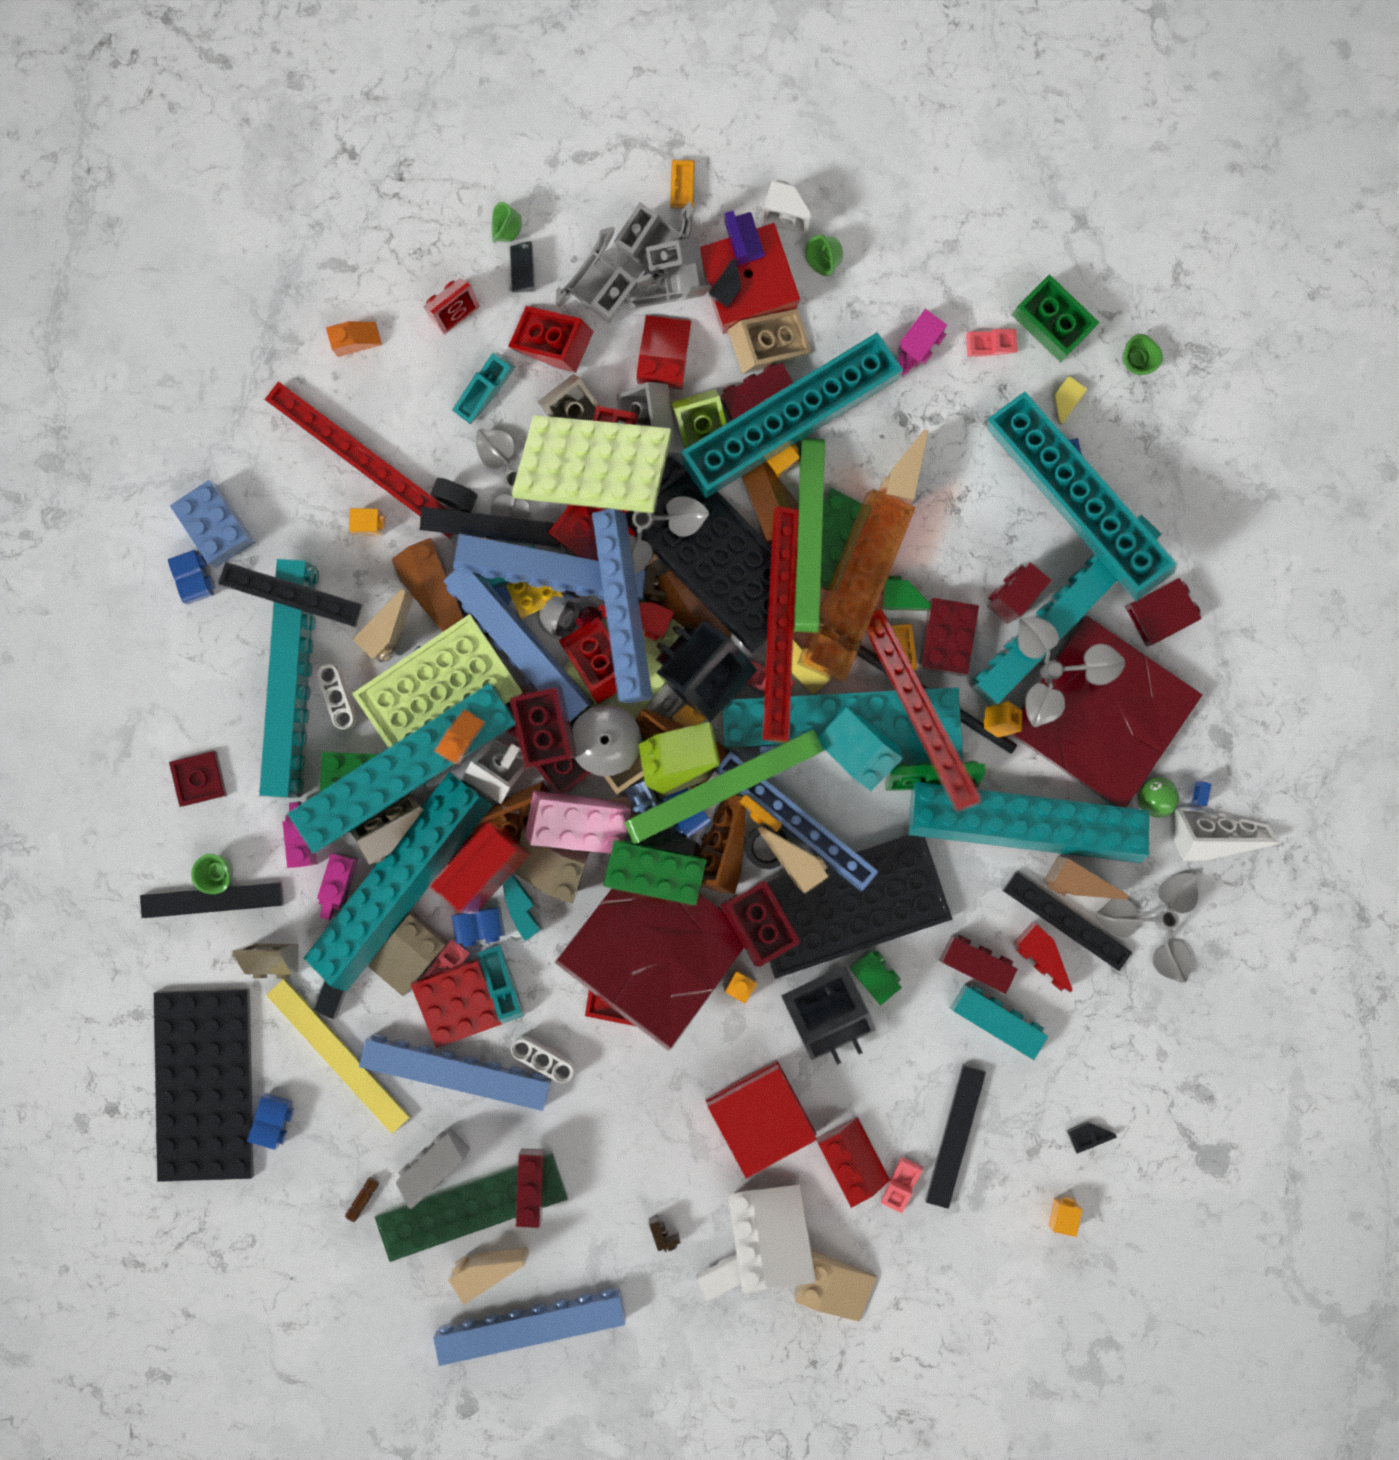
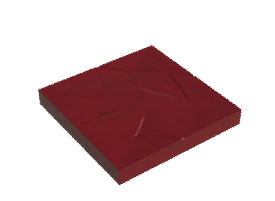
M1086 615L1082 617L1054 660L1060 662L1063 667L1086 665L1084 661L1086 651L1094 645L1104 644L1112 647L1125 659V666L1122 672L1113 681L1097 685L1087 680V669L1063 671L1058 679L1051 680L1053 684L1052 690L1060 691L1064 697L1065 708L1062 714L1054 721L1033 727L1027 716L1025 701L1020 708L1022 710V731L1010 735L1113 806L1126 808L1203 694ZM1041 677L1038 683H1042L1048 687V683L1045 682V678Z
M611 888L554 963L669 1051L744 949V946L725 913L700 894H698L696 905Z

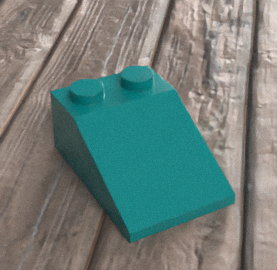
M847 705L818 735L824 750L853 779L870 792L903 759L899 745Z

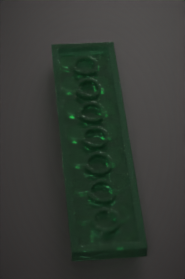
M553 1153L545 1155L543 1208L568 1200V1194ZM518 1165L423 1198L411 1210L407 1205H403L377 1214L374 1218L389 1262L516 1218Z

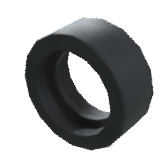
M439 477L436 479L430 493L436 500L466 512L472 511L478 497L469 488Z
M762 825L764 828H766V829L772 831V830H771L769 827H767L766 825ZM756 827L749 833L745 841V851L748 859L753 865L761 869L779 867L781 863L777 857L770 861H764L755 855L753 849L754 842L761 835L757 829L758 827ZM779 829L777 832H773L781 836L782 838L788 840L787 836L781 829Z

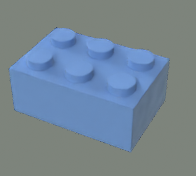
M210 480L170 505L206 562L211 566L217 568L255 543L219 487Z

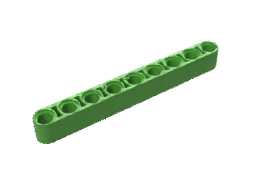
M820 438L801 439L794 611L795 632L818 633L825 463V439Z
M813 729L624 822V825L633 843L636 844L825 750Z

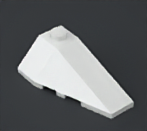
M1177 807L1175 809V845L1183 861H1205L1274 846L1278 843L1268 824L1243 818L1236 821L1228 819L1226 814L1218 813L1217 816L1205 813V809L1198 807Z

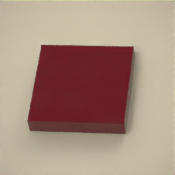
M217 751L169 762L179 807L227 796Z

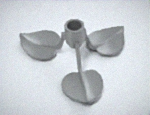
M479 429L476 436V445L481 461L491 469H499L505 463L507 473L504 480L512 492L518 469H511L510 462L507 460L515 452L513 438L501 430ZM502 494L492 502L491 515L528 519L530 508L526 500Z
M676 497L667 504L669 515L653 516L650 512L635 511L633 523L638 527L637 538L629 535L634 574L643 570L652 558V547L646 541H641L643 529L650 528L654 520H669V528L673 533L678 536H689L701 527L709 516L708 510L700 502L692 498Z
M1036 617L1020 618L1018 645L1021 652L1030 658H1040L1046 653L1039 671L1040 675L1045 678V682L1048 683V687L1042 683H1037L1029 689L1026 696V712L1031 725L1037 727L1054 721L1064 711V697L1060 691L1052 690L1053 684L1051 681L1052 679H1058L1063 671L1087 669V680L1090 683L1102 685L1113 681L1120 675L1125 666V659L1112 647L1098 644L1086 651L1084 656L1086 665L1063 667L1060 662L1049 660L1051 654L1049 649L1055 647L1059 641L1058 633L1054 626Z
M1177 874L1167 878L1160 885L1158 897L1160 901L1168 904L1167 910L1159 912L1156 917L1135 918L1137 909L1128 899H1113L1097 912V918L1101 926L1116 937L1124 938L1133 935L1136 931L1135 922H1155L1159 929L1166 930L1167 933L1163 942L1165 947L1157 948L1153 954L1154 968L1166 978L1180 983L1187 981L1191 970L1189 949L1179 940H1175L1170 944L1168 941L1174 932L1173 928L1179 924L1177 913L1190 912L1197 904L1196 874Z

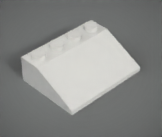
M800 1184L728 1194L742 1294L816 1283Z

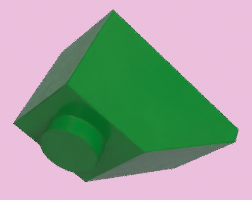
M888 576V579H884L882 582V610L928 611L931 609V604L908 580H902V576Z

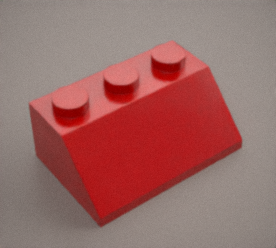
M858 1117L817 1137L818 1145L851 1208L872 1198L890 1181Z

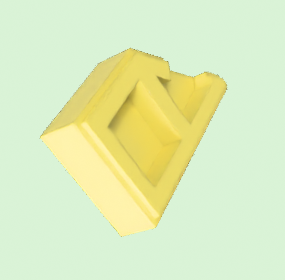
M1070 376L1066 378L1054 395L1058 414L1057 419L1060 425L1087 391L1086 387Z

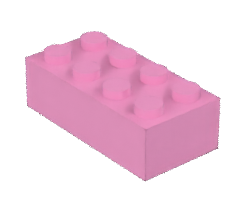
M533 791L525 837L529 844L534 846L610 853L613 839L625 841L627 829L624 822L629 820L631 810L624 801Z

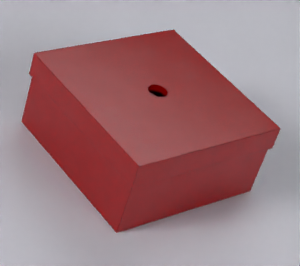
M775 222L756 228L764 251V257L737 265L741 291L730 307L727 309L711 298L722 334L728 333V329L740 320L797 309L798 303H800L801 299ZM729 237L700 247L706 285L711 284L708 292L713 288L732 258L736 259Z
M487 822L429 887L438 895H441L459 913L476 914L530 856V853L504 827Z
M778 1060L705 1099L712 1117L746 1179L817 1141V1133Z

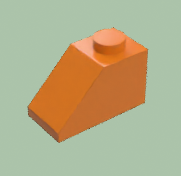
M347 321L326 327L331 349L337 357L382 345L376 322Z
M464 709L448 729L435 752L451 762L459 764L485 722Z

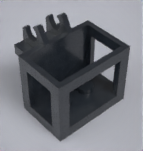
M704 620L695 630L689 626L682 629L680 626L674 625L672 630L679 638L670 648L661 643L656 645L662 652L656 659L662 667L656 673L684 704L711 723L757 672V669L730 637Z
M846 965L781 995L811 1061L831 1052L836 1064L839 1065L841 1061L836 1049L852 1042L858 1055L863 1052L857 1039L876 1031L870 1013Z

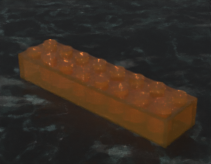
M876 489L866 492L821 603L818 633H809L797 665L834 681L846 682L916 507Z

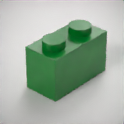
M869 949L848 967L881 1006L902 988L898 983L901 978L893 969L888 971L883 964L886 960L878 951L873 953Z

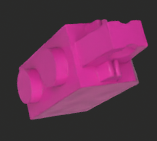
M924 309L900 341V345L897 348L900 355L897 362L903 369L901 373L903 377L914 367L917 368L921 362L926 364L933 354L930 351L934 344L939 346L947 335L944 333L947 324L927 309Z
M290 802L289 812L300 806L302 802ZM285 815V821H282L287 868L317 865L316 853H312L289 816Z
M338 852L330 853L317 899H319L318 904L323 905L320 918L331 920L334 910H340L341 905L345 904L359 861L358 858Z

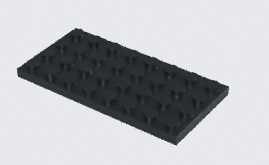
M684 468L659 488L652 515H669L667 512L669 501L676 497H689L700 502L708 510L709 516L701 527L689 536H678L673 533L669 528V520H654L650 528L642 530L641 540L646 541L652 547V551L753 653L767 641L772 546L718 491L705 499L686 468ZM630 510L626 513L627 525L637 535L638 527L633 523L635 511Z
M905 835L855 852L878 871L862 892L827 863H825L827 869L824 871L828 877L806 893L794 884L789 875L768 881L767 884L801 942L769 961L774 978L776 979L953 920L925 837Z
M250 989L154 992L157 1182L252 1179L254 1177L253 1143L248 1142L253 1125Z

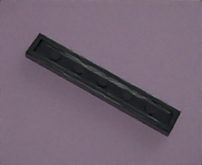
M426 506L421 508L419 530L560 547V543L547 534L554 525V522Z
M228 562L224 564L218 585L353 627H357L363 609V604Z
M1014 872L1002 890L1117 971L1121 970L1132 951L1017 872Z
M282 882L233 886L218 894H206L199 890L140 895L142 919L284 905Z
M965 1065L961 1067L925 1198L926 1203L949 1209L986 1072Z

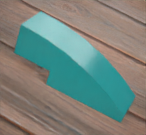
M492 353L481 371L476 372L452 411L469 424H472L499 392L516 366L499 353Z
M512 874L503 884L505 900L518 932L524 941H527L538 933L542 927L529 911L536 903L516 876Z
M498 945L478 952L498 1020L504 1024L525 1016L501 946Z

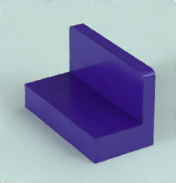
M734 210L724 213V223L737 265L763 258L764 251L752 213L747 212L735 216Z

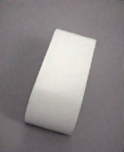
M324 664L317 671V679L332 722L339 729L351 730L357 725L358 717L343 673L336 666ZM332 669L335 676L333 680L328 682L325 679V674L328 670ZM340 691L342 700L336 704L333 701V694ZM347 713L350 716V721L347 725L343 726L340 718L342 714Z
M524 1035L518 1037L511 1046V1053L515 1059L559 1083H567L573 1077L575 1072L574 1063L538 1041ZM520 1042L526 1043L529 1051L527 1053H520L517 1049V1044ZM539 1054H546L549 1058V1063L545 1065L540 1064L537 1056ZM561 1065L567 1066L570 1074L567 1076L560 1075L558 1067Z

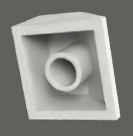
M783 180L771 181L764 208L763 224L768 225L775 222L777 228L807 235L811 213L796 188Z
M497 737L484 745L471 760L463 779L502 804L527 768L524 766L523 756L520 752L516 755L509 769L501 765L510 745Z

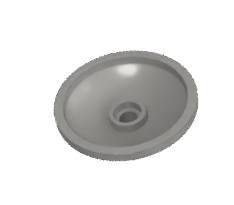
M600 705L585 711L577 719L571 731L577 755L576 761L585 770L595 775L612 776L625 771L635 762L640 752L641 733L639 726L628 712L616 706ZM602 736L609 737L608 744L603 745L601 743Z

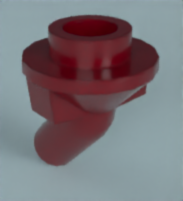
M585 607L576 619V624L581 627L597 617L602 620L601 613L595 607Z

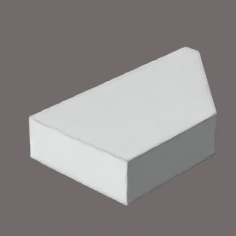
M515 743L511 744L501 762L503 767L509 769L520 750L518 745Z

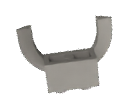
M688 201L681 212L683 224L679 232L662 221L659 214L639 202L614 240L618 250L649 269L646 247L680 239H689L693 227V208L691 203ZM643 270L636 281L637 285L645 288L657 283L664 277L663 270L652 271L653 273L647 274Z
M613 226L602 229L599 232L598 240L581 268L563 289L557 288V307L564 305L573 295L610 323L625 303V300L628 299L637 287V280L620 266L616 269L601 257L614 235L615 228Z
M680 239L646 247L649 270H663L667 293L625 300V303L631 308H639L705 296L711 288V284L706 285L699 239Z

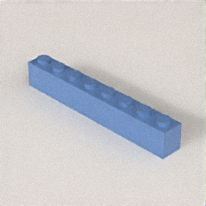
M611 508L592 513L618 697L621 702L635 703L650 700L653 697L626 513Z
M459 534L453 568L458 569L460 573L471 574L475 572L480 573L485 578L501 577L511 583L527 582L532 587L547 586L552 587L554 591L558 592L568 590L575 592L579 596H598L599 599L605 601L599 561ZM641 570L635 574L639 602L643 597L646 570Z
M455 569L444 580V583L447 585V591L463 603L462 608L466 613L473 615L477 619L479 628L491 635L493 644L499 650H504L509 656L508 661L513 667L519 668L524 673L523 677L529 685L535 686L538 691L555 687L562 688L569 723L593 703L480 573L464 574Z
M730 751L715 769L716 774L721 775L744 764V762ZM764 780L740 792L743 796L748 795L782 823V828L861 892L878 873L875 868L768 781Z
M373 1034V1036L365 1039L359 1068L543 1111L545 1108L551 1079L540 1072H533V1074L524 1073V1069L511 1066L510 1069L503 1068L501 1063L494 1061L482 1063L478 1062L477 1057L468 1055L461 1058L455 1056V1052L442 1050L440 1053L432 1051L433 1047L419 1045V1047L411 1046L409 1041L396 1039V1042L387 1040V1036L381 1034Z
M613 1288L601 1291V1294L593 1296L589 1293L583 1294L571 1301L560 1299L548 1306L537 1304L532 1306L530 1310L514 1309L509 1311L507 1315L491 1314L486 1316L484 1320L468 1319L457 1326H453V1324L443 1325L439 1327L433 1337L438 1364L442 1366L624 1326L626 1324V1313L621 1290L615 1291Z

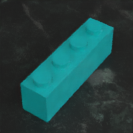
M948 735L963 763L962 735ZM919 737L890 738L900 746L903 759L899 763L907 764V766H914L919 763H930L933 765Z
M972 984L969 988L963 985L950 1009L1017 1051L1035 1060L1049 1037L1043 1033L1045 1028L1034 1021L1028 1024L1022 1020L1024 1015L1013 1008L1010 1012L1002 1008L1004 1003L992 996L990 1000L983 996L984 991Z

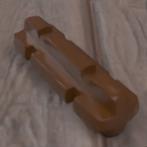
M372 1177L367 1179L363 1185L364 1188L360 1190L351 1204L352 1207L346 1212V1219L356 1222L379 1186L377 1180Z

